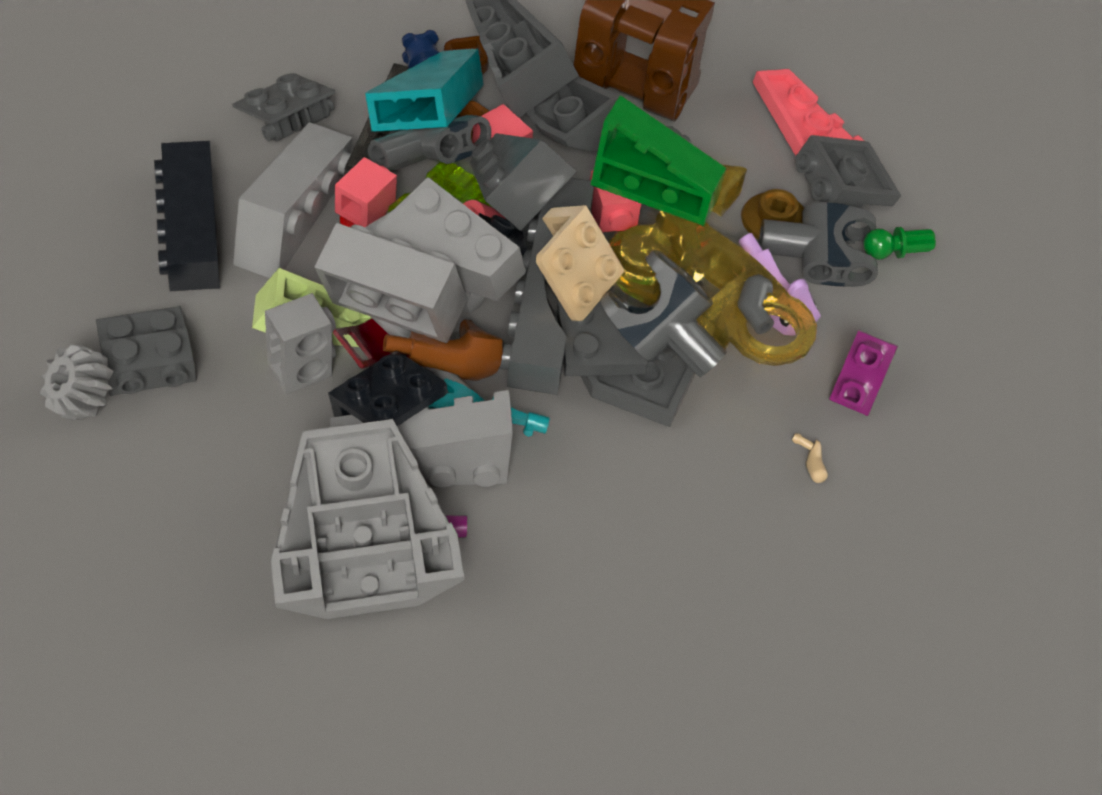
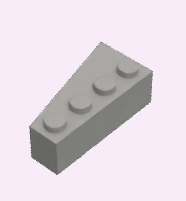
M309 122L241 195L238 203L233 265L268 278L278 268L286 269L335 192V184L353 167L355 156L351 153V136Z
M509 390L493 392L494 400L474 403L472 396L454 398V406L429 409L428 406L397 426L428 485L442 488L451 485L490 487L496 484H507L513 436ZM353 415L330 418V427L363 423Z

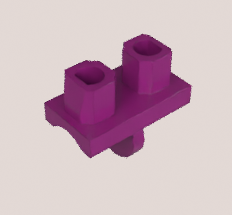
M859 329L829 400L868 416L898 345L879 339Z

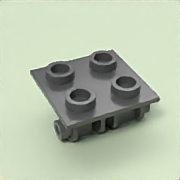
M290 73L279 77L276 80L277 83L265 89L258 88L247 92L244 95L245 98L232 104L234 108L263 120L265 126L261 128L264 138L267 141L273 139L277 142L293 134V131H300L301 125L305 127L309 122L316 123L329 117L330 111L334 110V104L329 96L335 94V90L296 73Z

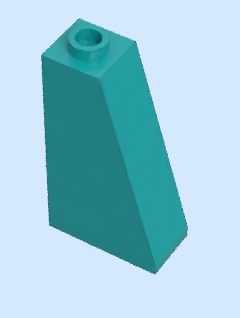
M478 48L441 51L367 91L365 96L372 132L448 127L484 85Z

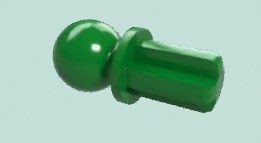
M896 227L893 235L881 228L871 230L863 241L865 253L871 255L876 260L889 257L893 251L897 258H904L906 253L929 252L936 246L933 230L904 231L902 227Z

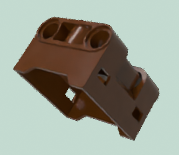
M586 0L580 14L574 67L579 75L578 77L604 89L610 87L643 101L644 110L671 121H676L685 103L699 84L701 74L699 67L706 32L713 15L715 2L710 0ZM684 7L699 14L695 18L680 12V10ZM628 35L651 45L654 43L648 60L625 51Z

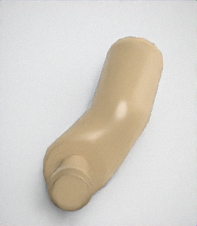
M795 433L792 438L793 443L809 450L806 468L811 479L816 483L824 482L828 477V472L822 461L820 442L816 439L813 443L802 437L801 434Z

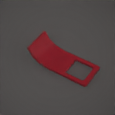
M372 318L360 325L336 328L333 331L335 337L361 369L372 366L384 356L392 353L383 351V340L388 333ZM343 335H350L368 357V360H362Z

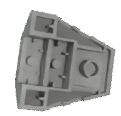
M393 419L302 431L290 480L291 487L286 507L283 508L280 520L281 528L271 557L276 608L324 619L420 606L464 581L458 534L452 523H449L445 517L431 487L429 488L422 476L416 459Z

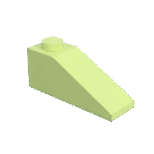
M278 268L255 296L252 328L266 333V310L313 293L322 308L327 307L330 310L336 328L360 325L370 320L371 317L332 303L323 285ZM332 332L333 344L337 346H342V344L339 342V340L335 337V335ZM343 335L352 347H359L350 335Z

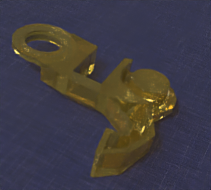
M723 165L726 167V172L719 198L712 212L721 217L740 196L747 169L742 166ZM660 211L657 213L655 224L633 226L627 230L617 232L608 242L625 270L615 283L624 293L649 306L656 303L661 294L660 284L655 278L656 273L645 260V257L652 250H657L666 255L684 269L696 282L704 277L719 288L720 291L711 298L713 305L697 321L725 350L729 342H731L743 356L759 364L779 366L794 363L805 357L815 343L817 324L807 306L801 300L790 296L776 278L753 256L710 227L707 222L702 226ZM759 274L772 282L773 293L767 292L768 299L764 300L763 307L769 315L778 316L786 320L794 328L797 338L793 342L777 347L765 345L757 341L749 333L746 326L748 321L737 305L743 284L749 277Z

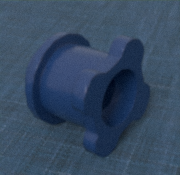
M427 30L425 33L416 35L408 33L402 37V45L405 47L402 59L408 64V69L440 53L436 48V42L439 38L435 31Z

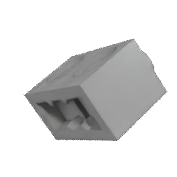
M313 293L266 310L267 364L285 394L332 377V358L336 357L335 347L332 342V332L336 329V325L330 310L327 307L322 308Z

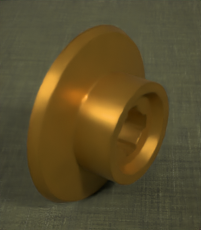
M771 189L765 193L753 196L744 204L741 210V221L745 229L759 240L763 219L802 223L804 207L792 193L783 189Z

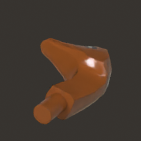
M467 319L460 323V339L448 340L447 343L412 331L409 338L386 334L383 340V351L393 353L397 350L420 366L453 373L462 380L479 381L497 373L502 361L503 346L502 339L499 336L486 332L476 326L472 320Z

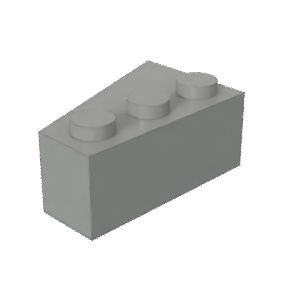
M428 177L372 230L375 236L390 241L391 238H398L409 243L415 250L429 254L435 251L448 256L455 263L464 290L494 301H498L526 273L520 247Z

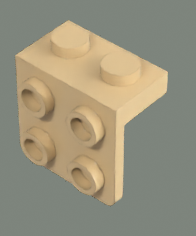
M586 205L551 208L542 219L553 237L537 254L536 263L572 321H583L625 270Z

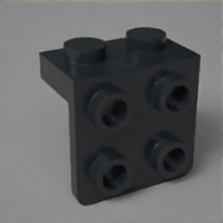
M396 350L384 356L377 363L356 376L347 379L343 384L328 392L334 417L353 415L363 423L393 419L396 426L444 397L448 393V389L444 380Z

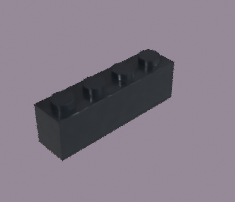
M210 141L161 143L162 159L154 160L156 184H163V189H155L157 214L164 213L165 219H157L158 244H166V250H158L160 275H168L170 291L220 288Z

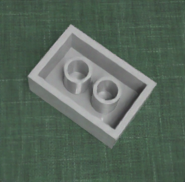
M336 223L314 267L332 303L444 343L448 342L467 301L455 263L448 256L435 251L429 254L415 250L409 243L398 238H391L390 241L382 239L360 225H352L350 228Z

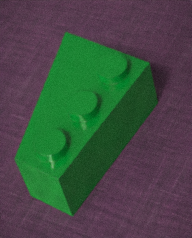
M620 95L604 120L590 185L704 226L719 198L726 167Z

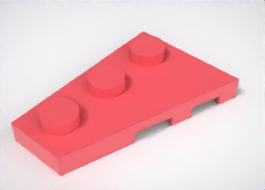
M790 69L756 72L753 84L795 156L811 135L864 141L859 135L852 137L842 128L844 121L836 113L829 115L817 104L818 96Z

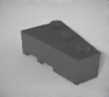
M498 133L490 141L488 139L483 140L473 151V159L470 161L484 200L520 231L577 172L542 140Z

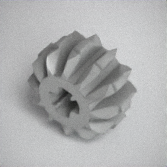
M70 344L68 348H58L55 353V359L47 360L48 370L46 374L40 376L45 380V385L39 393L46 398L45 408L62 415V418L70 420H83L86 417H95L98 412V406L107 405L105 399L107 391L113 389L108 384V380L114 372L107 367L108 358L100 352L93 351L90 347L83 345L76 346Z

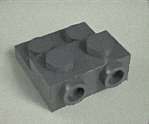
M811 135L796 155V169L798 172L804 173V176L812 185L811 194L816 201L861 208L864 204L894 206L901 197L871 144L867 141Z
M181 306L96 319L102 355L108 358L107 367L114 371L108 380V384L113 388L109 390L110 396L134 394L142 390L166 386L176 387L184 383L196 382L194 358Z

